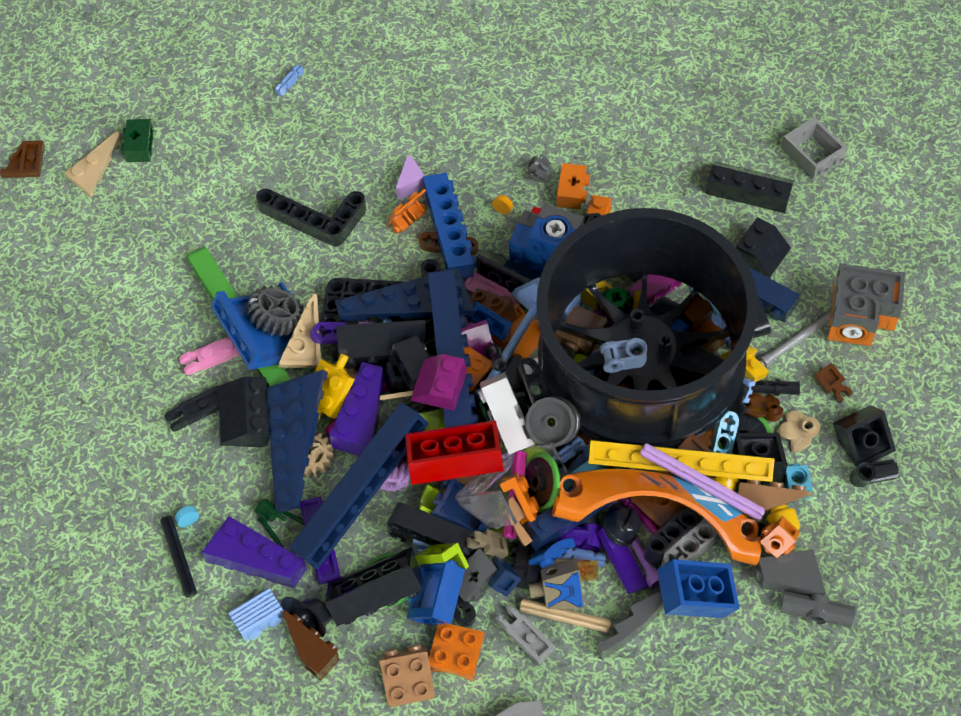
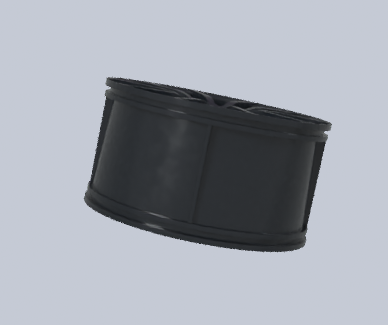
M633 208L611 212L590 220L570 233L556 247L544 266L537 289V317L541 330L538 342V366L550 396L568 399L579 411L581 416L579 431L597 441L635 445L649 444L655 447L672 448L681 445L688 436L694 434L698 438L718 424L729 412L740 393L746 371V351L752 341L758 318V296L754 278L744 258L734 245L717 230L691 216L657 208ZM642 274L641 295L637 309L633 310L630 315L624 313L602 295L596 283L616 276ZM647 274L674 279L688 285L693 290L672 311L660 316L651 313L647 302ZM588 288L614 324L609 328L589 329L565 323L561 320V317L573 299ZM700 293L717 308L726 324L724 329L708 333L680 332L672 329L675 322ZM556 330L598 345L611 341L617 342L633 338L642 339L647 345V361L640 368L610 373L607 382L588 373V371L603 367L605 364L604 355L598 351L576 363L555 336ZM730 337L731 353L713 371L695 364L681 351V348L694 347ZM634 351L631 354L639 355L641 352ZM670 368L700 379L677 387ZM630 377L633 380L634 389L620 387V385L626 378ZM651 382H658L664 390L650 391L647 389Z

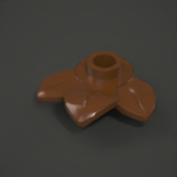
M759 393L749 394L750 405L745 407L747 410L745 414L756 418L763 417L770 422L779 421L780 417L783 416L784 410L780 406L779 399L775 396L766 395L764 397Z

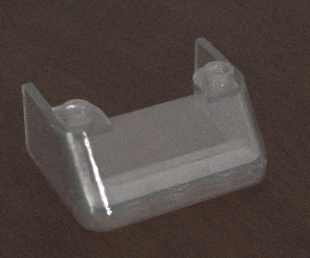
M552 442L531 445L520 450L527 453V460L537 452H544L549 454L554 460L562 461ZM508 451L501 453L504 471L477 475L455 496L462 508L489 528L494 527V529H498L502 526L515 525L517 523L507 504L509 490L503 492L500 483L504 482L503 478L511 475L514 453L509 455ZM565 465L562 475L568 474Z

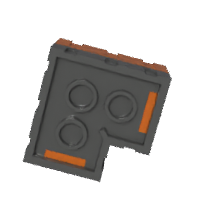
M840 263L833 284L829 320L830 329L827 340L871 346L877 329L894 331L903 308L905 272H893L891 270L872 269Z

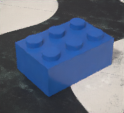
M672 559L657 569L665 615L724 618L740 609L731 564Z

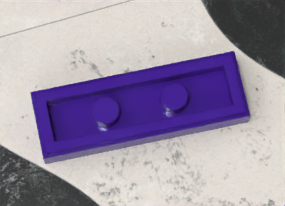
M604 528L598 531L597 534L627 593L630 594L646 589L648 584L629 547L614 544L608 539Z

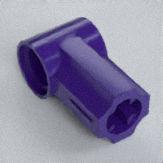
M585 524L583 527H575L558 538L557 542L573 538L574 548L592 550L594 553H598L601 551L602 542L597 532L603 528L597 524Z

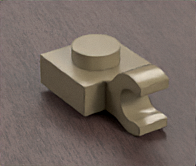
M486 529L483 533L474 531V538H466L468 548H484V554L496 555L502 559L508 555L506 537L502 533Z

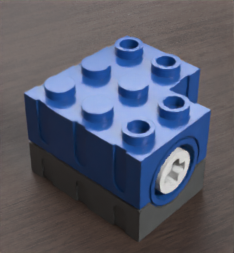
M547 204L543 205L539 214L524 210L509 241V260L514 263H520L523 267L542 274L550 255L570 233L583 225L584 216Z

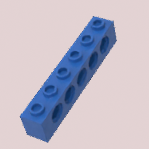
M447 172L423 176V188L426 190L425 197L446 270L459 268L462 279L474 277V268H477L476 258L474 255L471 256L470 253L472 252L471 241L466 240L468 236L466 225L461 223L463 222V215L461 209H457L459 203L457 195H453V180H449Z

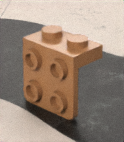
M575 306L564 321L568 324L589 329L606 328L608 325V320L605 317L579 306ZM556 330L555 336L559 343L573 352H579L587 356L595 344Z
M412 644L407 646L406 650L398 651L397 648L384 650V654L379 655L387 703L390 707L434 698L435 692L426 646Z

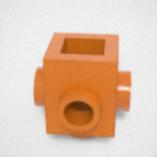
M782 516L776 523L770 522L762 530L763 536L760 543L767 553L773 554L778 558L781 554L787 555L792 551L800 531Z

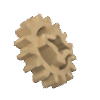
M321 432L314 437L313 446L309 449V453L312 454L308 455L310 461L308 467L305 468V478H308L310 473L317 477L318 471L324 474V467H331L330 460L334 459L333 447L329 442V438L323 439Z

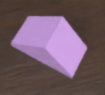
M407 156L396 186L398 199H403L416 191L424 189L423 176L425 175L412 156Z

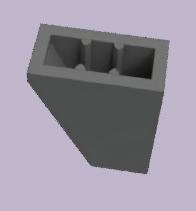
M813 549L788 553L787 555L781 554L778 558L775 556L763 557L759 559L758 564L753 569L755 580L760 581L761 588L780 593L787 591L805 596L811 594L825 595L826 593Z

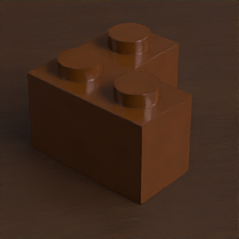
M700 295L680 317L681 320L690 326L688 332L708 333L722 330L720 326H716L711 321L713 314L711 303L708 300H704ZM725 339L700 346L713 353L724 345Z

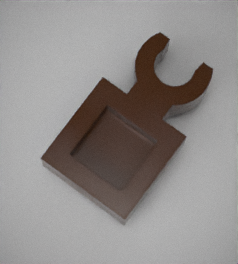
M832 363L813 377L826 394L833 391L834 399L838 403L844 401L840 395L841 392L845 393L848 397L853 394L849 387L842 385L846 379Z

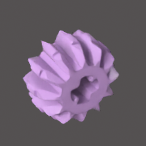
M405 461L398 463L379 490L396 492V490L402 491L404 487L409 486L410 472Z

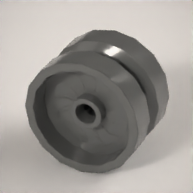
M555 396L545 397L536 401L529 408L526 415V429L535 443L543 447H557L569 443L577 436L581 427V416L577 408L568 399ZM551 418H554V419H555V425H554V426L552 425V422H553V421L551 420Z

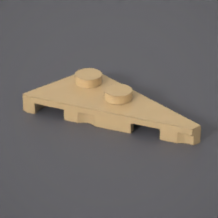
M117 131L65 172V176L90 197L94 195V189L98 181L100 182L102 179V174L111 160L114 148H117L120 133Z
M317 294L310 296L278 363V367L317 368L321 359L320 344L313 342L309 335L311 328L319 323Z

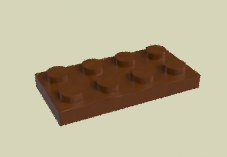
M694 434L688 436L677 448L712 452ZM656 471L657 473H662L682 479L668 471ZM705 475V476L709 477L710 479H712V478L714 477V476ZM642 495L633 496L630 499L659 528L687 507L676 501L657 496Z

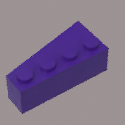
M362 362L329 435L334 449L360 456L364 448L377 434L380 408L382 406L380 396L383 395L385 386L382 367Z
M230 516L227 517L201 552L206 563L223 566L229 570H237L253 577H261L267 581L295 588L307 571L304 559Z

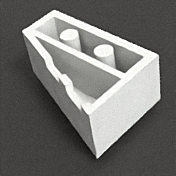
M505 372L480 382L481 390L478 393L482 402H487L490 408L487 411L490 420L497 422L500 443L504 442L508 454L510 455L534 445V441L526 429V420Z

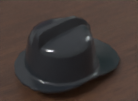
M614 503L608 509L603 528L608 539L614 544L628 546L636 539L641 521L634 508L624 507L621 503Z
M293 597L282 599L281 605L283 610L287 611L290 615L295 613L303 620L302 624L308 629L312 627L321 637L325 636V626L332 619L325 603L318 598H310L302 602Z

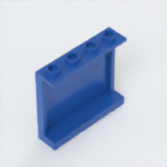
M279 282L278 287H280L281 290L286 291L287 288L285 287L283 282ZM225 291L216 292L211 308L248 369L252 370L278 365L292 334H289L288 337L282 335L279 338L276 334L271 336L268 332L263 333L261 328L256 329V324L250 323V318L247 317L246 306L251 295L229 299Z

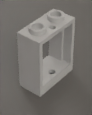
M815 117L783 137L781 147L813 179L819 175L823 176L834 165H840L845 159L844 156L847 149ZM811 137H814L831 153V155L817 164L798 147Z

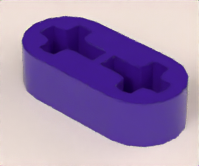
M319 322L311 328L309 335L312 341L317 344H337V333H335L337 326L347 324L343 322ZM320 329L321 333L326 334L321 337V334L317 333V331Z

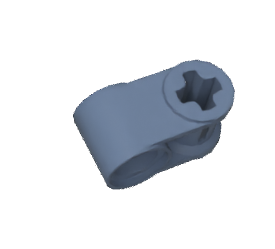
M639 338L606 342L600 346V352L604 355L605 360L603 365L605 372L614 373L626 369L640 368L647 361V345ZM634 351L641 352V354L639 355H633L631 353Z

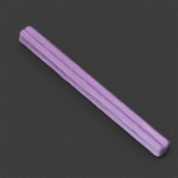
M645 444L640 451L642 457L756 520H760L765 513L763 507L649 444Z

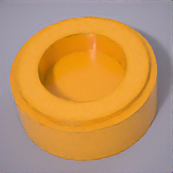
M497 195L492 201L495 211L504 215H508L513 209L512 201L504 195Z

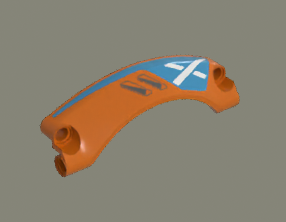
M599 469L560 476L559 496L556 497L554 502L553 517L578 522L595 509L618 499L642 495L663 497L681 503L702 516L721 537L732 560L751 565H757L759 562L761 537L757 536V523L740 510L685 480L662 473L633 469ZM569 478L573 481V488L571 491L566 492L563 488V482ZM747 522L749 525V531L747 534L744 535L741 531V527L744 523Z

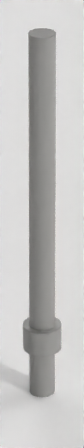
M831 310L769 354H763L758 358V361L765 368H768L779 356L827 324L830 320Z

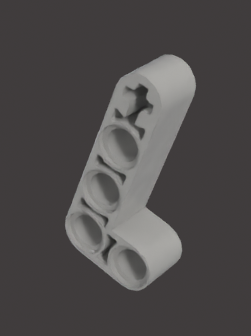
M698 514V525L664 554L661 567L672 559L677 558L678 560L696 561L717 543L721 537ZM684 549H690L692 552H687Z

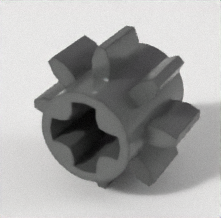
M543 155L539 158L533 156L527 163L526 168L529 169L527 173L535 181L538 178L544 180L551 172V167L549 166L551 162Z

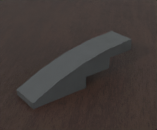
M661 591L629 607V618L614 625V636L598 644L597 653L601 660L624 647L659 615L664 608Z

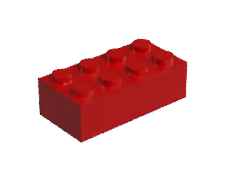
M496 421L405 434L407 460L412 485L504 471Z

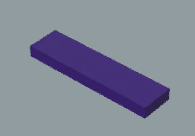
M321 496L301 501L300 507L305 526L322 505ZM334 549L318 570L315 569L319 585L341 578Z

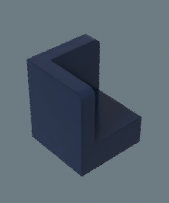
M495 555L492 560L499 569L488 581V584L492 589L507 597L521 581V578L509 563Z

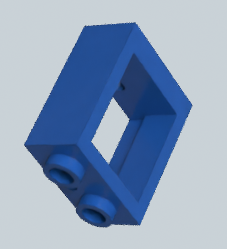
M448 560L445 563L420 564L419 569L423 578V589L419 594L411 598L406 618L424 625L451 624L465 569L457 566V562L453 560Z

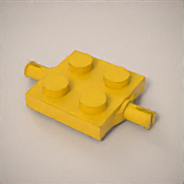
M340 354L336 365L331 364L327 360L320 359L315 370L317 372L324 369L328 372L327 380H324L322 387L324 391L323 399H320L318 406L319 418L322 413L331 418L337 417L355 380L344 370L349 359L345 354Z

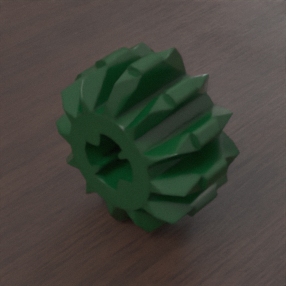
M615 284L612 288L606 286L604 292L600 291L609 302L624 313L630 314L632 312L634 299L631 297L630 290L624 291L623 285L620 288H616ZM597 302L600 314L605 315L606 313Z

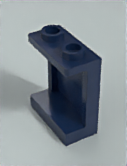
M456 478L443 480L440 485L443 490L442 492L439 491L432 502L435 507L431 514L473 532L479 531L483 533L486 529L489 530L503 497L495 493L489 500L458 482Z

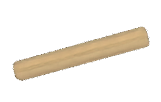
M522 599L519 610L523 613L609 633L612 624L609 619L568 609H548L546 604Z

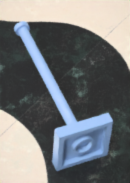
M539 277L515 288L511 294L528 309V312L501 354L505 358L506 363L534 317L538 319L536 300ZM492 369L486 380L499 375L501 371ZM480 388L476 390L474 395L478 400L481 401L480 395L478 393V391L481 390Z

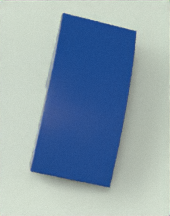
M574 539L561 540L541 549L529 559V565L539 564L540 568L553 565L554 560L567 555V550L575 547Z

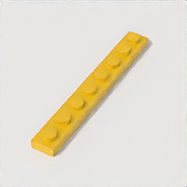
M590 440L588 464L668 471L640 455L644 445ZM653 446L703 475L770 482L773 479L774 458Z

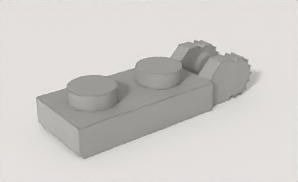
M512 605L506 606L507 614L515 621L510 624L503 616L498 614L495 616L496 622L540 665L556 650L555 645L523 614L521 615L514 609Z

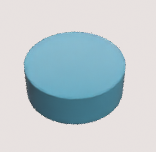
M193 506L183 507L175 515L176 522L183 528L193 524L199 518V514Z

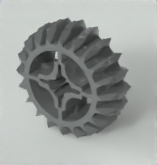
M271 285L269 288L263 286L261 289L257 288L250 296L246 310L250 323L256 324V329L261 328L263 333L268 332L271 336L276 334L280 338L282 335L288 337L289 334H293L303 313L304 306L300 304V299L294 298L295 294H289L288 290L283 291L280 287L276 289Z

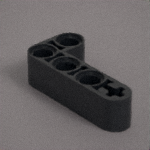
M398 502L387 521L389 535L396 540L400 538L401 542H407L409 537L428 545L458 542L465 559L469 558L472 551L471 548L467 547L466 538H474L473 531L408 504Z

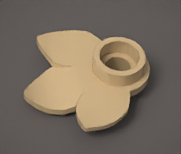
M800 411L785 413L787 422L782 423L777 428L776 433H779L783 439L791 440V452L795 453L809 447L811 439L820 432L819 421L814 417H806ZM808 424L813 425L811 429H806L805 426Z

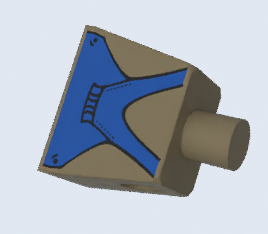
M577 558L542 568V582L529 584L530 597L545 596L548 609L585 608Z

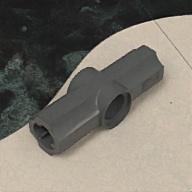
M784 591L780 612L804 617L810 623L816 621V624L819 625L831 623L851 628L855 616V606L832 602L828 597L820 594L805 596Z

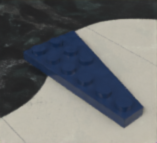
M454 268L455 276L460 277L462 290H458V296H462L464 309H460V313L467 314V317L475 316L459 268ZM428 276L335 301L340 321L367 320L369 317H380V320H388L389 316H399L400 319L433 318Z
M324 369L266 388L275 510L280 513L300 508L305 484L303 479L304 472L310 461L308 453L310 447L313 446L319 418V401L323 399L324 394L322 390L323 382L327 380L328 372Z

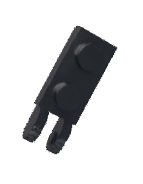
M218 386L178 404V407L168 411L164 415L166 421H172L182 414L184 415V417L170 425L171 430L177 432L188 424L191 425L219 411Z

